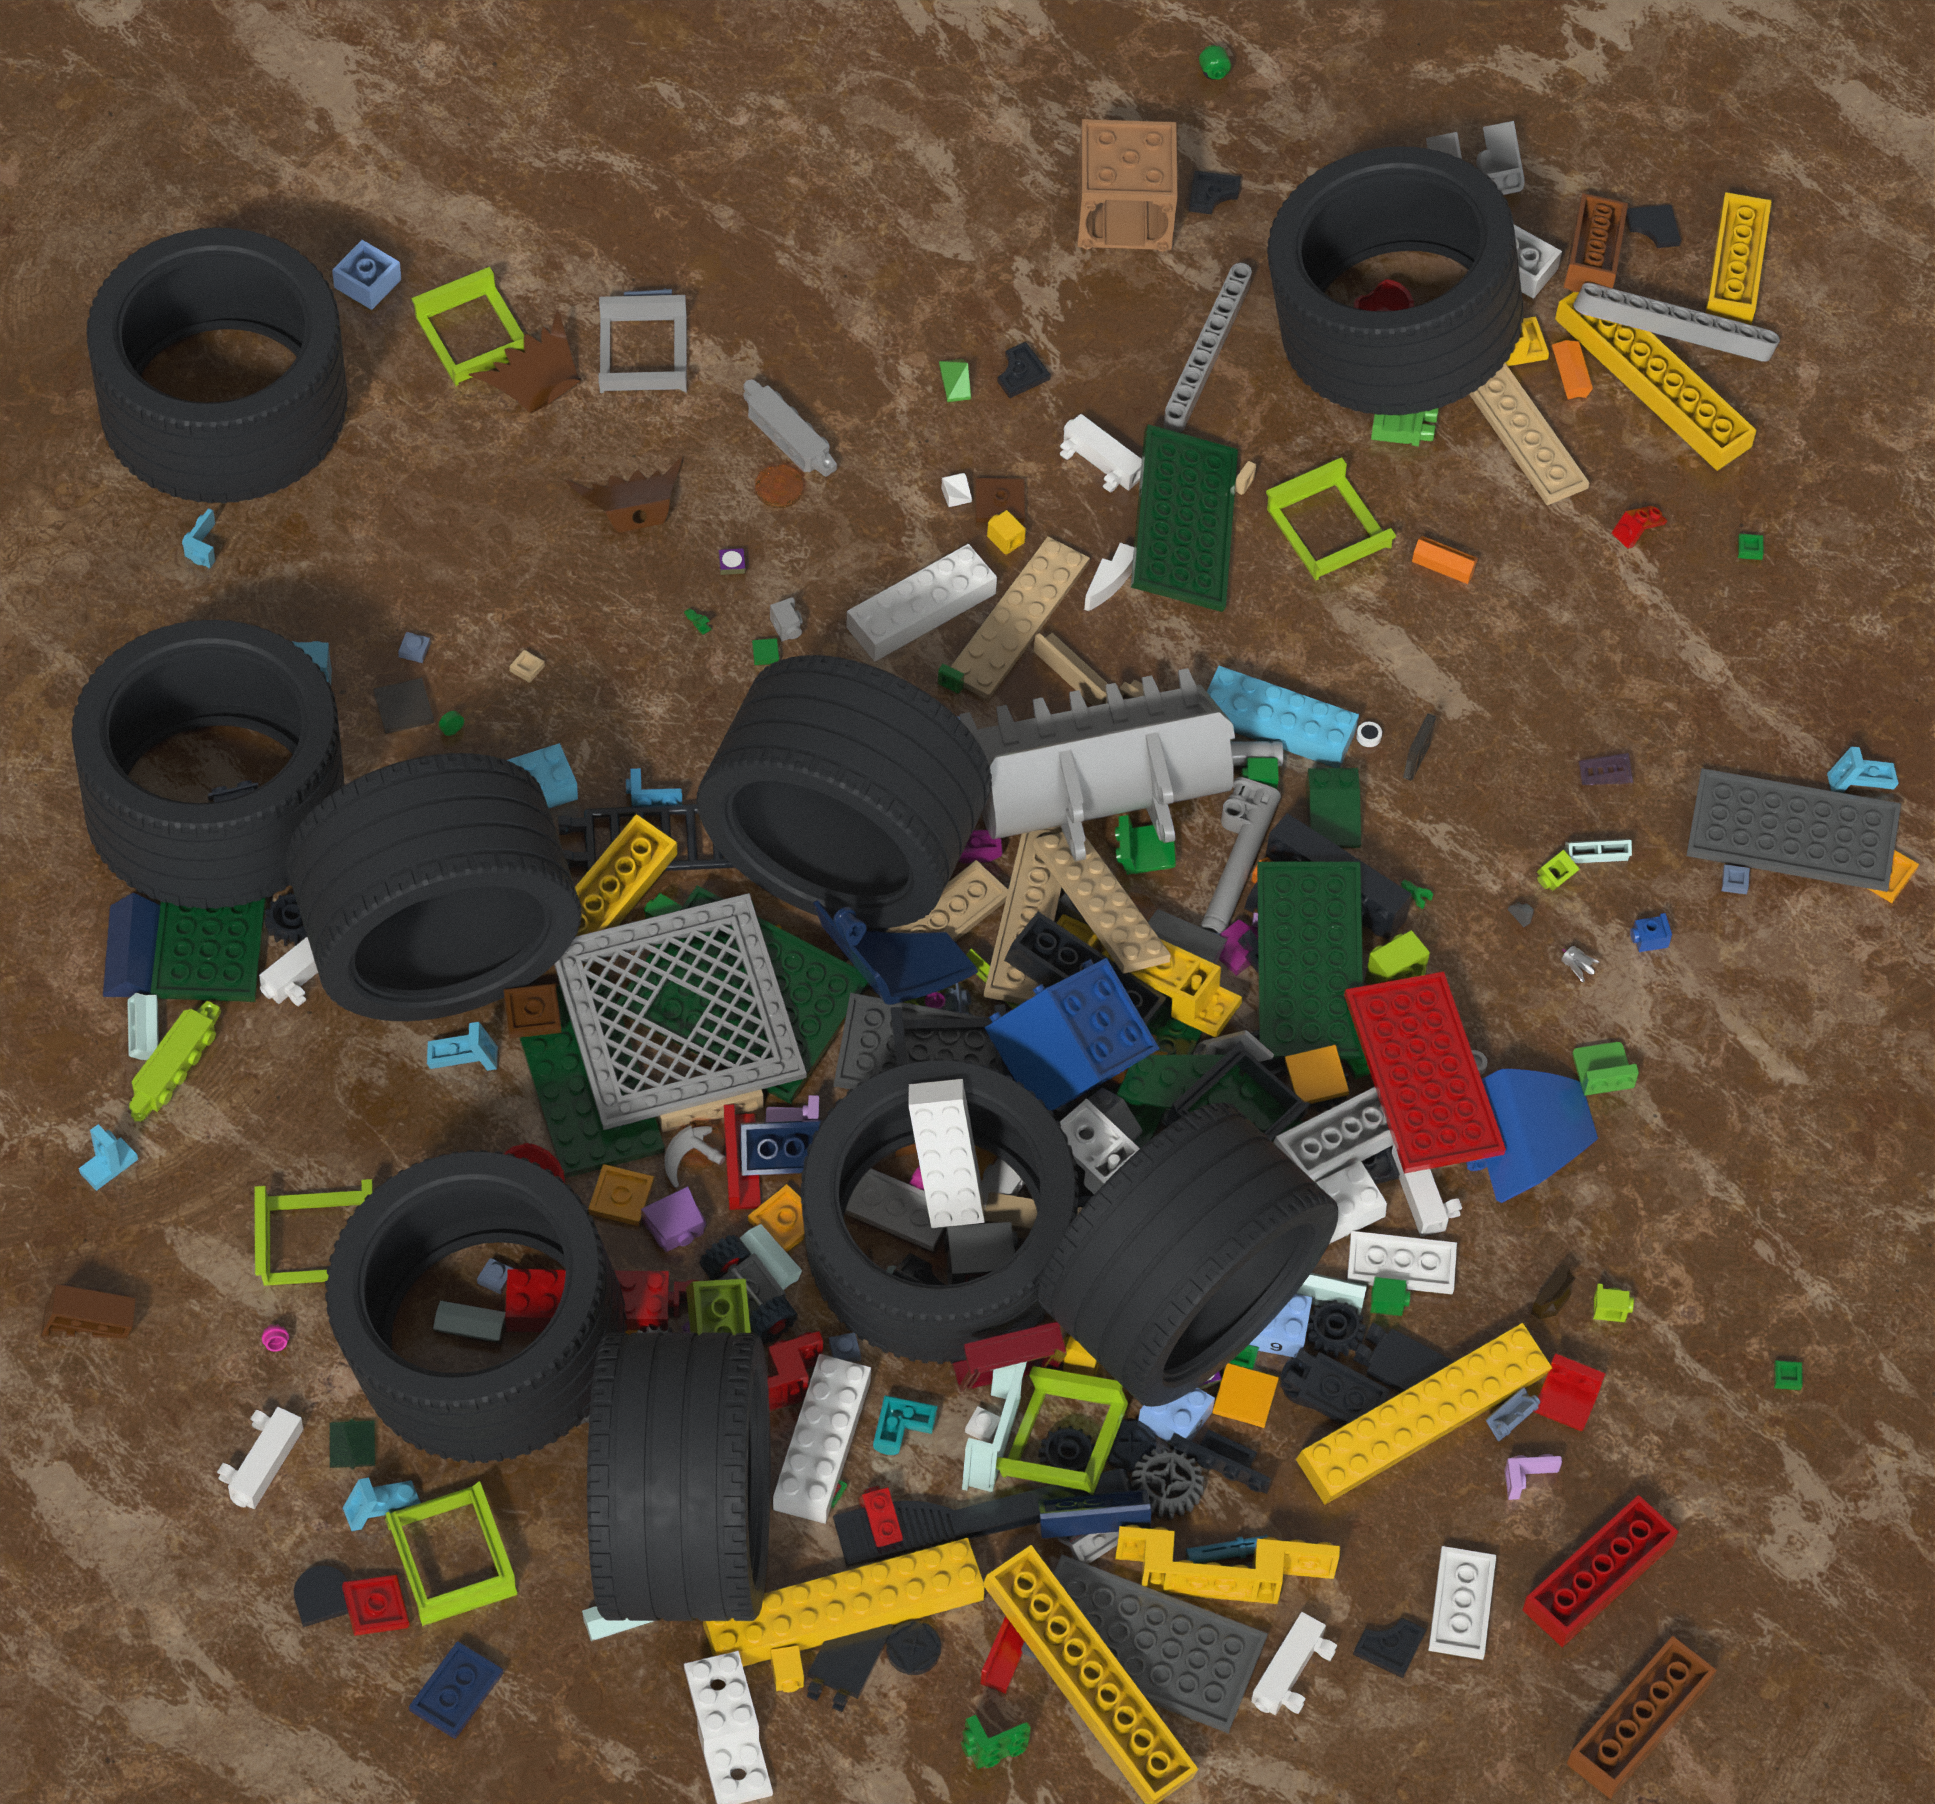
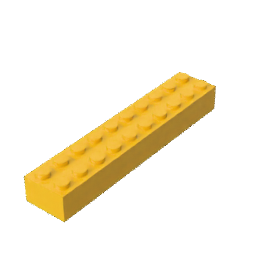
M1573 292L1559 301L1555 320L1714 469L1718 471L1752 447L1756 429L1655 335L1649 331L1579 313L1573 306L1579 292Z
M1521 1323L1305 1448L1298 1455L1296 1461L1324 1505L1513 1396L1522 1387L1527 1388L1544 1378L1552 1367L1525 1325Z
M968 1538L764 1593L760 1614L754 1621H735L734 1618H731L730 1621H703V1627L713 1657L739 1651L742 1666L744 1667L771 1659L772 1649L799 1646V1651L820 1646L824 1641L888 1624L896 1625L908 1620L911 1621L983 1601L984 1582Z
M1032 1545L986 1576L983 1586L1145 1804L1159 1803L1194 1778L1198 1771L1197 1766Z

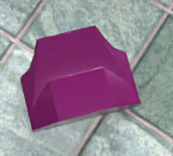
M987 829L973 830L958 862L965 864L973 863L977 860L979 863H985L1001 857V838L992 839Z
M1240 919L1220 934L1221 937L1227 939V943L1219 960L1236 976L1251 965L1245 958L1249 951L1245 950L1238 943V940L1250 929L1258 940V929L1255 926L1244 923Z

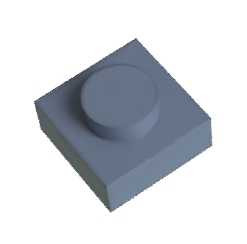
M406 632L398 651L399 657L423 663L431 644L430 638Z
M1724 865L1721 891L1747 895L1750 868Z
M490 1258L478 1276L477 1284L502 1294L507 1286V1269L513 1268Z
M855 1333L829 1337V1346L833 1358L848 1362L861 1361Z

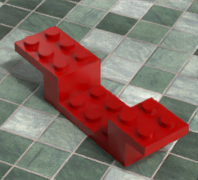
M820 1331L814 1333L806 1332L799 1335L798 1338L789 1341L781 1340L768 1347V1372L770 1376H767L770 1412L804 1401L808 1390V1374L806 1369L815 1367L819 1354L823 1355V1339Z

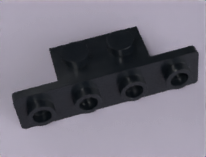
M1209 1429L1200 1445L1173 1433L1169 1448L1171 1450L1176 1448L1177 1455L1181 1456L1185 1452L1188 1458H1195L1201 1467L1216 1470L1231 1481L1237 1480L1246 1484L1254 1492L1267 1494L1270 1490L1272 1479L1250 1469L1257 1456L1256 1451Z

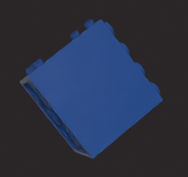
M1107 958L1095 964L1090 959L1081 965L1084 970L1050 987L1044 988L1043 984L1033 989L1036 994L1034 997L1002 1017L1000 1012L993 1014L989 1017L993 1023L985 1027L991 1041L997 1048L1016 1083L1021 1082L1024 1084L1025 1089L1033 1091L1036 1094V1098L1038 1100L1041 1099L1048 1110L1054 1111L1159 1050L1158 1045Z

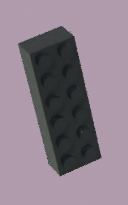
M1288 813L1269 833L1265 858L1268 857L1273 862H1360L1361 923L1370 928L1377 936L1384 937L1389 941L1406 922L1412 894Z
M1038 911L1012 942L1004 961L1038 984H1043L1044 988L1084 970L1081 965L1090 959L1095 964L1107 957ZM1107 958L1148 1028L1159 1014L1167 997L1130 972L1123 974L1117 964Z

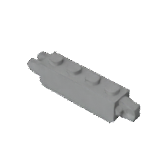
M752 379L746 380L744 384V399L749 406L748 417L803 472L817 470L827 477L836 471L837 463L829 454L830 446L828 441L824 437H820L814 431L812 425L807 421L805 422L798 415L794 407L787 405L780 393L774 392L768 385L763 388Z

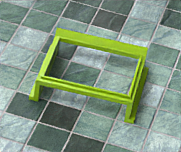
M490 267L412 298L416 319L455 386H458L459 382L472 378L468 375L470 373L489 371L496 368L493 364L494 362L508 363L509 360L505 354V348L516 349L525 353L524 334L496 289L494 273ZM486 295L513 342L455 365L428 318Z
M1342 457L1266 491L1268 496V512L1315 581L1329 572L1383 548H1391L1392 539L1396 538V534L1391 528L1382 531L1345 477L1347 464ZM1335 485L1371 537L1315 561L1280 509Z
M372 1179L361 1180L362 1191L268 1196L265 1186L255 1187V1275H261L264 1286L325 1282L328 1280L327 1270L271 1273L270 1211L361 1205L365 1201L364 1198L368 1194L371 1195L373 1193Z
M1033 1366L1030 1378L1035 1386L1034 1393L1008 1458L997 1457L996 1469H999L1004 1478L1010 1476L1081 1489L1093 1495L1128 1406L1122 1391L1123 1386L1116 1380ZM1046 1394L1110 1405L1085 1473L1020 1461Z
M480 1481L472 1487L392 1513H385V1521L396 1543L418 1606L422 1626L517 1595L515 1576ZM473 1503L499 1576L427 1599L402 1526Z

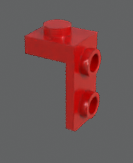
M1654 506L1625 511L1611 534L1627 549L1633 548L1645 529L1665 525L1667 519Z
M880 1486L865 1489L864 1494L859 1497V1503L861 1508L865 1507L876 1547L879 1548L901 1542L903 1537L889 1488L880 1489Z

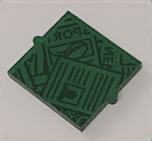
M351 1419L349 1422H330V1468L350 1467L353 1470L355 1467L375 1466V1420L355 1421Z

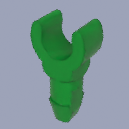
M690 608L684 611L687 619L693 622L702 635L711 630L706 624L710 620L705 615L697 614L696 611Z
M1405 879L1401 882L1402 888L1412 894V898L1419 908L1423 909L1425 906V901L1421 897L1432 900L1433 893L1429 889L1417 887Z

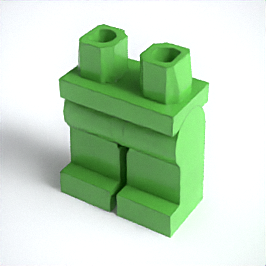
M1439 408L1407 415L1375 414L1371 440L1403 444L1412 443V446H1419L1420 440L1433 441L1436 425L1423 424V421L1436 423Z

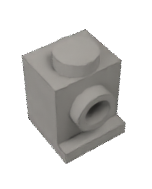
M792 597L770 605V620L781 641L798 638L802 634L800 625L803 624L799 611H795L794 598Z

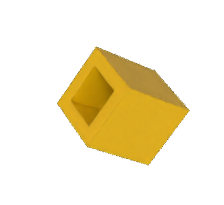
M1006 510L989 520L987 537L1007 555L1025 543L1026 528Z
M799 1646L772 1649L771 1665L776 1691L783 1690V1692L788 1693L804 1687V1674Z

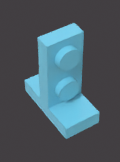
M1850 747L1827 773L1831 791L1844 793L1850 785L1895 789L1899 784L1893 763L1863 760L1859 747Z
M480 1022L469 1023V1035L428 1041L427 1065L430 1069L480 1061L487 1071L497 1069L498 1046Z
M99 1124L90 1130L95 1157L79 1168L80 1174L96 1191L138 1160L137 1154L121 1137L117 1140L110 1130L105 1131Z
M363 1478L357 1481L343 1506V1510L351 1531L362 1530L368 1518L383 1516L387 1512L392 1513L420 1504V1500L412 1481L372 1487L369 1478Z

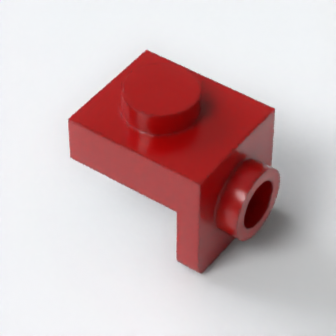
M699 1280L674 1281V1292L669 1291L668 1307L674 1308V1317H679V1303H687L686 1287L692 1282Z

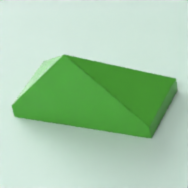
M964 359L939 361L947 402L970 400L968 363Z

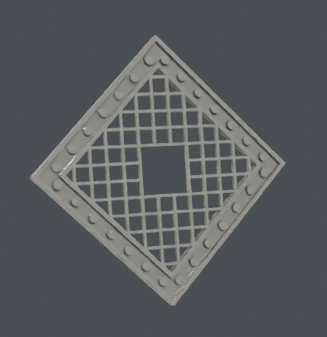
M749 893L577 936L562 957L554 964L603 1130L806 1078L805 1067ZM719 930L731 935L725 945L714 940ZM713 931L709 937L703 934ZM694 936L706 941L701 951L689 946ZM687 938L685 943L679 941V939ZM734 939L736 940L739 952L730 948ZM669 942L681 947L676 957L664 952ZM662 944L660 949L653 947L655 945ZM710 944L722 949L717 959L705 954ZM644 948L656 954L650 964L639 959ZM637 950L634 956L628 953ZM685 950L697 956L692 965L680 960ZM726 952L738 957L733 967L720 962ZM619 955L631 960L625 970L613 965ZM660 956L672 962L666 972L655 967ZM612 957L609 962L603 960L604 958ZM701 958L713 964L708 973L696 968ZM594 961L605 966L600 977L588 971ZM741 962H743L746 974L737 970ZM635 963L647 968L641 978L629 973ZM676 964L688 970L682 980L671 975ZM717 966L729 972L724 981L712 976ZM610 969L621 974L616 985L604 979ZM651 971L663 976L657 986L645 981ZM692 972L704 978L698 988L687 983ZM733 974L745 980L740 989L728 984ZM586 976L597 981L591 991ZM626 977L638 983L632 993L620 987ZM667 979L711 1000L687 1040L643 1018ZM708 981L720 986L715 996L703 991ZM600 984L613 989L607 999L595 994ZM748 984H750L753 997L744 993ZM642 985L654 991L648 1001L636 995ZM724 989L736 994L731 1004L719 999ZM616 992L629 997L623 1007L611 1002ZM740 997L752 1002L747 1012L735 1007ZM593 999L603 1003L598 1013ZM633 1000L645 1005L639 1015L627 1010ZM715 1003L727 1009L721 1019L710 1013ZM608 1006L619 1011L614 1021L602 1016ZM756 1006L760 1019L751 1015ZM731 1011L743 1017L738 1027L726 1022ZM624 1014L635 1019L630 1030L618 1025ZM706 1018L718 1023L713 1033L700 1028ZM747 1020L759 1025L754 1035L742 1030ZM600 1021L610 1026L605 1036L603 1035ZM640 1022L651 1028L646 1038L634 1033ZM722 1026L734 1031L729 1041L716 1036ZM614 1029L626 1034L621 1044L608 1039ZM763 1029L768 1042L758 1038ZM655 1031L668 1036L662 1046L650 1041ZM697 1032L709 1038L703 1048L692 1043ZM738 1034L750 1039L745 1050L733 1044ZM630 1037L642 1042L637 1052L625 1047ZM672 1039L684 1044L678 1054L666 1049ZM713 1040L725 1046L720 1056L708 1051ZM755 1042L766 1047L761 1058L749 1052ZM606 1044L617 1049L612 1058H610ZM647 1045L658 1050L653 1061L641 1055ZM688 1047L700 1052L694 1063L682 1057ZM729 1049L741 1054L736 1064L724 1059ZM621 1051L633 1057L628 1067L615 1062ZM771 1051L772 1058L766 1059V1057ZM663 1053L675 1059L669 1069L657 1064ZM704 1055L716 1060L710 1071L698 1065ZM745 1057L756 1061L741 1065ZM637 1060L649 1065L644 1075L631 1070ZM679 1061L691 1067L685 1077L673 1072ZM720 1063L729 1067V1069L715 1072ZM613 1067L624 1072L618 1082ZM653 1068L665 1073L660 1084L648 1078ZM695 1070L705 1074L690 1078ZM628 1074L640 1080L634 1090L622 1085ZM670 1076L679 1080L678 1082L665 1085ZM644 1083H647L654 1087L651 1089L640 1091ZM620 1090L628 1093V1095L622 1096Z

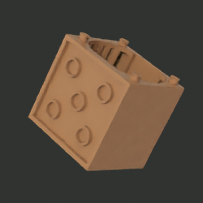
M1082 119L1077 171V247H1083L1084 249H1091L1092 247L1157 249L1162 252L1171 250L1177 204L1176 122Z

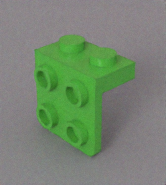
M1613 1042L1580 1047L1573 1050L1572 1056L1584 1096L1635 1087L1639 1074L1636 1064H1628L1622 1043Z

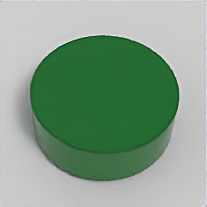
M449 711L440 719L439 729L446 736L454 735L462 728L464 718L457 711Z

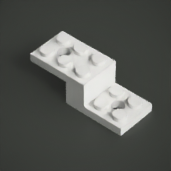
M1085 1099L1059 1122L1061 1129L1068 1137V1145H1071L1076 1163L1085 1170L1084 1185L1093 1194L1140 1149L1088 1099ZM1089 1130L1094 1136L1089 1140H1085L1079 1136V1132Z
M739 1651L685 1663L684 1670L697 1716L698 1735L716 1804H740L773 1796V1790L759 1742V1725ZM720 1679L725 1682L726 1686L722 1690H714L710 1684L713 1680ZM735 1769H742L747 1775L742 1780H735L730 1774Z

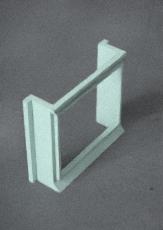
M1027 1362L993 1370L991 1395L1006 1399L993 1444L968 1438L965 1449L962 1490L967 1491L970 1486L993 1492L999 1469H996L997 1457L1003 1458L1021 1400L1022 1377Z

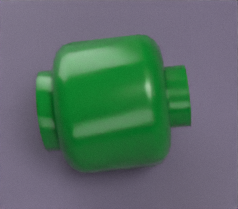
M1208 46L1199 56L1200 67L1204 76L1208 79H1222L1231 70V61L1227 51L1221 46Z

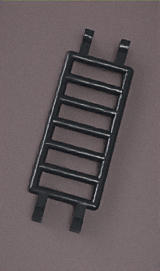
M697 804L588 808L584 811V817L581 818L558 816L559 835L584 831L585 852L563 850L569 869L574 866H586V871L588 872L596 863L594 818H609L610 844H612L620 834L619 817H633L636 814L644 820L645 816L660 815L661 832L670 838V815L685 814L688 860H672L664 871L735 868L726 858H723L722 853L713 842V859L698 860L695 815L699 814Z

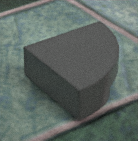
M1516 902L1508 908V911L1525 927L1531 923L1534 909L1529 904L1525 903L1522 905L1520 902Z

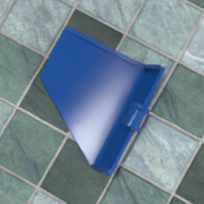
M1501 1069L1483 1078L1482 1082L1506 1151L1504 1155L1466 1162L1467 1169L1471 1171L1488 1168L1496 1200L1500 1203L1543 1182L1598 1139L1581 1083L1555 1074L1520 1069Z

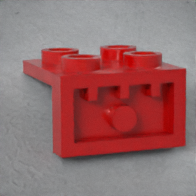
M1555 1353L1551 1362L1552 1369L1548 1372L1538 1396L1540 1400L1539 1408L1536 1411L1533 1410V1412L1583 1431L1606 1373Z

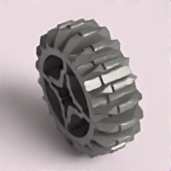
M1164 1447L1161 1454L1153 1449L1151 1457L1144 1454L1142 1462L1136 1463V1471L1132 1472L1131 1476L1133 1480L1131 1487L1133 1491L1147 1490L1151 1514L1154 1511L1158 1512L1159 1519L1163 1517V1514H1168L1171 1520L1174 1517V1513H1177L1182 1518L1185 1510L1191 1513L1194 1508L1193 1504H1199L1200 1496L1204 1492V1487L1202 1486L1204 1484V1476H1201V1466L1195 1467V1458L1187 1460L1185 1452L1181 1456L1177 1455L1176 1448L1172 1450V1453H1167V1449ZM1161 1468H1165V1469L1162 1470V1471H1155V1470H1158V1469H1161ZM1175 1470L1183 1474L1185 1477L1179 1476ZM1168 1476H1171V1484L1168 1485L1167 1491H1165V1482H1167ZM1150 1489L1157 1491L1160 1497L1155 1495ZM1175 1495L1180 1496V1497H1177V1498L1169 1499V1498H1171L1172 1496H1175Z

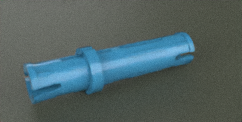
M1265 1534L1243 1539L1241 1536L1236 1537L1234 1541L1186 1548V1558L1194 1564L1233 1557L1243 1559L1246 1558V1555L1254 1554L1257 1539H1263L1268 1536Z

